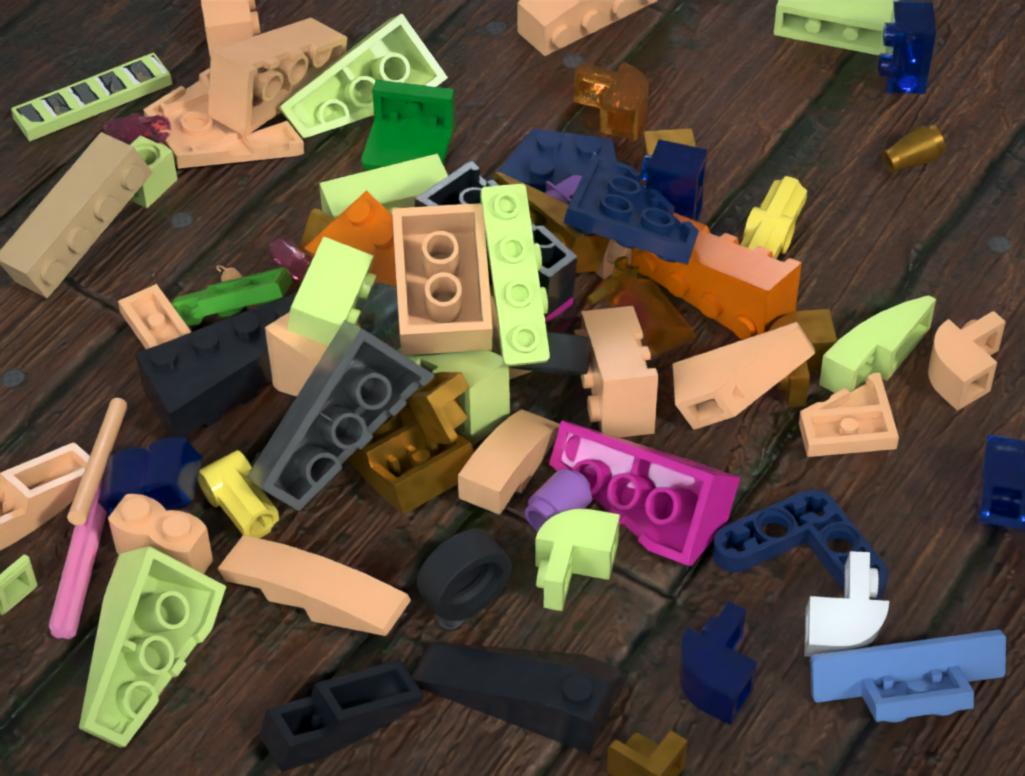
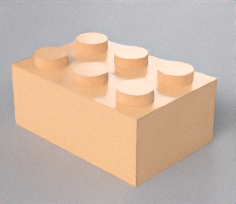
M482 204L392 208L401 354L417 355L492 350L493 325Z

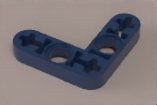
M810 489L802 491L722 527L714 537L713 559L721 569L728 572L747 570L807 543L844 591L845 563L850 551L837 553L832 551L827 545V542L830 540L842 539L851 545L852 549L850 551L870 552V568L878 569L877 597H869V600H880L886 592L888 582V569L884 562L835 500L821 490ZM807 509L811 510V512L805 514ZM822 512V516L819 517L815 514ZM767 524H778L785 528L787 533L781 537H770L762 531V527ZM731 544L734 547L726 550V545ZM743 547L742 552H737L736 549Z

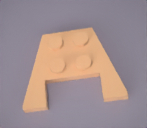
M210 68L200 73L199 81L187 89L180 86L143 109L145 122L157 140L173 150L174 162L178 169L292 157L304 154V142L288 121L243 136L208 116Z

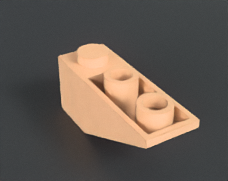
M798 322L673 363L675 405L693 430L735 417L814 355V347Z

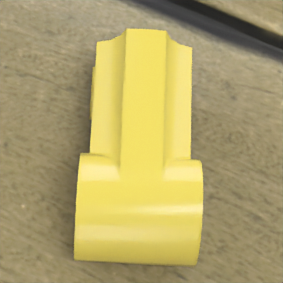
M239 450L196 472L197 481L209 503L215 508L220 505L242 535L261 538L270 533L273 525L279 521L276 507L262 489L247 478L252 467Z

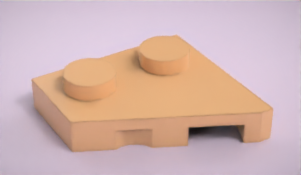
M873 373L867 376L866 384L851 392L844 388L832 394L827 401L817 402L800 411L799 426L807 457L897 449L899 436L880 373Z

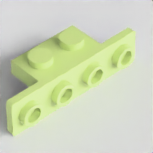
M524 184L483 187L480 197L503 364L505 366L545 363L550 358L544 314L548 312V299L545 287H540L538 270H541L542 267L541 250L539 244H534L526 186Z

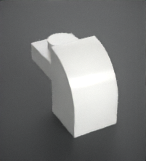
M850 551L845 563L844 598L810 596L805 609L804 656L811 657L815 654L866 648L876 638L886 619L889 601L869 600V597L876 598L878 592V569L870 568V552Z

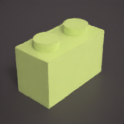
M323 236L291 306L287 330L329 346L344 320L357 325L361 315V311L356 309L360 298L368 301L377 275L370 273L374 255Z

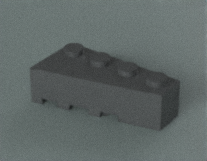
M344 320L250 470L247 478L262 490L300 511L342 469L341 464L358 448L361 450L373 438L372 434L391 415L394 417L407 404L406 400L420 386L424 387L435 375L363 328Z

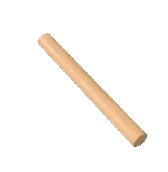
M114 398L110 401L67 516L68 521L73 525H83L87 520L127 410V403L121 398Z

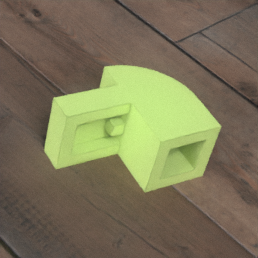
M572 509L556 514L542 525L535 538V566L539 567L536 586L544 588V608L563 611L572 573L610 579L619 542V514L591 509Z

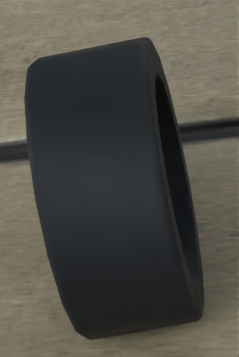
M547 332L550 358L547 362L509 366V368L535 372L584 375L588 373L591 340L578 335Z
M481 529L463 531L440 544L427 557L418 574L417 587L419 593L439 617L446 621L463 620L487 607L501 593L510 577L512 569L510 557L490 534Z

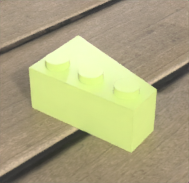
M399 331L384 343L401 353ZM489 350L404 355L434 375L438 372H462L470 388L457 398L467 415V420L454 430L470 441L472 447L510 417L509 366L503 364L502 356Z

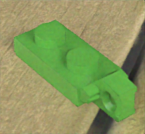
M282 267L208 285L203 291L175 297L171 305L187 326L200 325L205 316L218 313L219 317H228L240 312L245 306L258 304L259 307L283 298L293 281L288 268Z

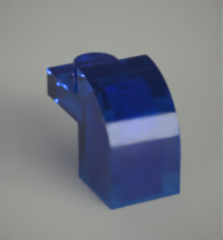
M992 435L987 436L981 479L976 496L975 525L1019 533L1025 532L1024 440Z
M731 602L726 604L718 617L715 615L709 617L701 634L690 628L686 629L682 639L679 668L680 685L689 701L700 710L729 725L732 724L754 690L758 663L734 651L743 637L746 609Z

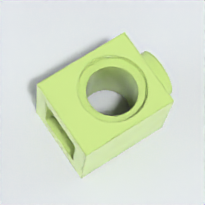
M140 135L130 145L136 149L153 173L130 201L148 208L178 179L173 150L162 143H156Z

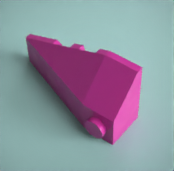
M561 421L549 465L556 471L567 469L581 473L590 484L592 498L609 513L619 514V524H623L639 538L637 541L648 551L687 566L694 564L712 542L717 531L728 522L740 477L704 464L567 421Z

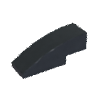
M401 660L315 683L311 697L268 708L259 736L280 771L285 772L316 761L369 736L421 703L424 695Z

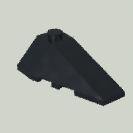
M430 642L411 677L422 690L590 754L628 678L629 671L584 654Z

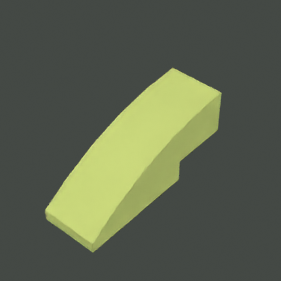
M928 295L901 303L876 314L856 326L840 338L823 355L819 385L836 393L844 388L851 392L861 387L866 381L867 376L873 373H880L881 378L887 381L930 329L936 299Z

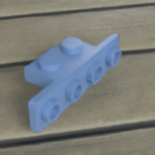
M1001 630L815 654L810 658L811 695L815 702L863 697L876 722H900L908 717L930 714L944 716L959 710L973 709L974 690L968 682L1001 678L1005 675L1006 636Z

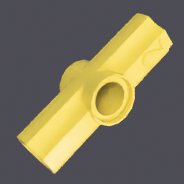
M785 176L781 180H774L761 207H754L746 223L741 246L751 250L761 246L771 250L774 259H777L779 253L785 254L794 234L796 219L800 215L807 198V190L801 186L798 179Z

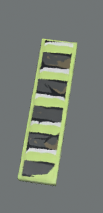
M153 52L11 108L13 119L27 139L32 141L172 85L171 74Z

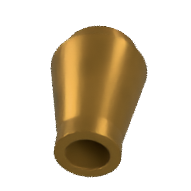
M920 124L893 146L882 151V159L886 168L891 173H894L901 169L938 161L939 155L945 153L946 146L942 134L935 125L929 124L924 126Z

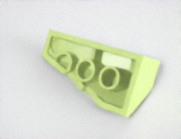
M399 14L387 20L278 107L301 139L373 116L372 89L376 79L436 87L448 77L404 15Z
M150 546L120 553L103 598L79 729L120 748L126 747L159 702L158 696L172 677L180 674L186 665L184 661L197 643L203 642L211 632L226 586Z

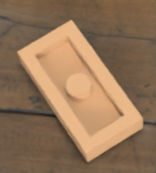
M157 284L118 301L120 313L146 349L191 333Z

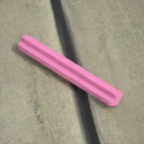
M104 478L100 481L85 524L75 525L48 625L51 635L57 639H72L77 632L112 494L110 482Z

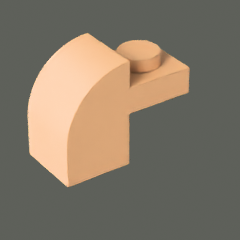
M994 311L979 320L973 319L967 322L962 329H959L948 319L938 328L935 334L928 367L929 379L934 389L957 411L991 391L997 362L990 355L999 351L1006 322Z

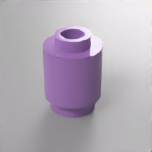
M559 469L529 498V506L525 509V517L529 524L538 532L542 525L556 514L572 509H585L592 501L588 480L577 471Z

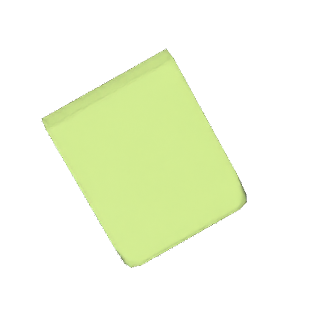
M25 554L0 574L1 615L6 614L38 586L30 558Z

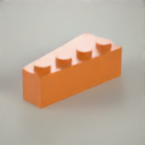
M366 190L304 249L314 258L324 236L374 255L370 273L377 275L371 295L377 297L381 302L393 309L394 307L398 308L393 216Z
M674 212L673 215L681 223L690 221L699 230L688 265L680 262H667L660 259L654 253L639 248L632 249L631 266L636 268L639 273L661 284L671 294L684 299L699 309L706 317L716 320L733 331L742 340L768 332L779 318L796 311L802 262L788 258L785 262L773 258L771 250L761 246H757L754 250L739 245L738 237L728 233H724L720 237L710 234L707 225Z

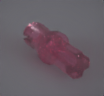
M132 113L127 117L112 118L110 122L104 124L103 130L107 132L108 136L120 141H128L132 144L140 135L155 141L166 140L170 134L167 132L159 133V131L171 130V124L164 115L144 116L141 113Z
M281 237L277 238L270 245L268 252L269 257L281 267L288 268L293 283L302 284L313 260L309 253L302 252L288 237L283 239Z

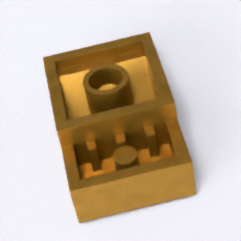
M407 400V404L394 417L391 415L372 434L373 438L361 450L358 448L347 458L362 477L402 515L457 485L458 474L474 454L471 442L456 433L458 439L451 444L430 443Z

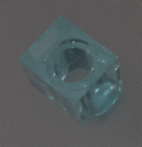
M376 282L368 301L360 298L356 309L361 311L358 322L361 328L397 350L401 347L397 287Z

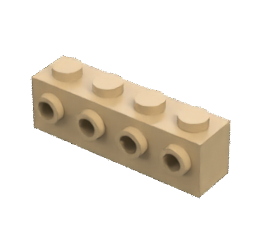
M100 132L0 250V265L15 282L48 299L153 172L133 146Z

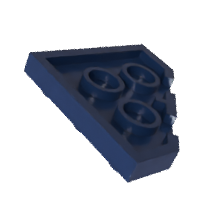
M593 153L567 208L563 223L573 226L577 231L584 234H597L615 240L622 247L630 249L639 248L656 254L664 261L680 262L688 265L699 230L690 221L681 223L673 215L675 207L656 189L648 191L641 185L642 175L634 167Z

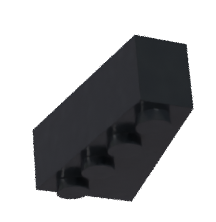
M471 160L416 197L415 207L481 203L480 192L483 187L499 185L494 180L487 182L480 176V168ZM531 222L534 244L538 243L541 250L542 267L541 270H538L540 287H545L547 293L548 312L544 314L546 318L573 297L577 256L543 225L535 226ZM486 241L489 284L492 285V277Z
M298 292L136 353L143 390L175 448L189 441L188 434L202 425L209 428L222 419V412L239 401L243 405L257 397L256 391L270 381L272 382L265 327L290 312Z

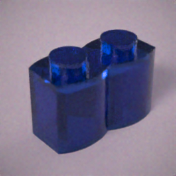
M168 437L158 440L147 448L131 447L120 450L108 458L97 502L109 515H111L126 494H139L150 497L159 502L166 511L184 508L193 501L202 456L186 438Z

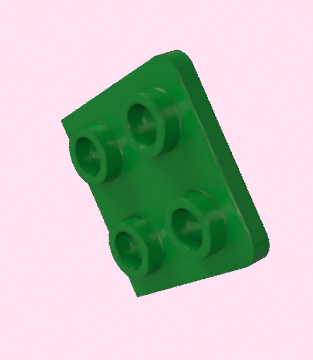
M376 79L372 89L374 123L361 158L362 167L366 170H373L438 154L444 165L456 125L454 89Z

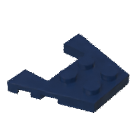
M533 128L498 172L545 193L547 181L556 186L573 175L583 176L593 153L617 161L612 139Z

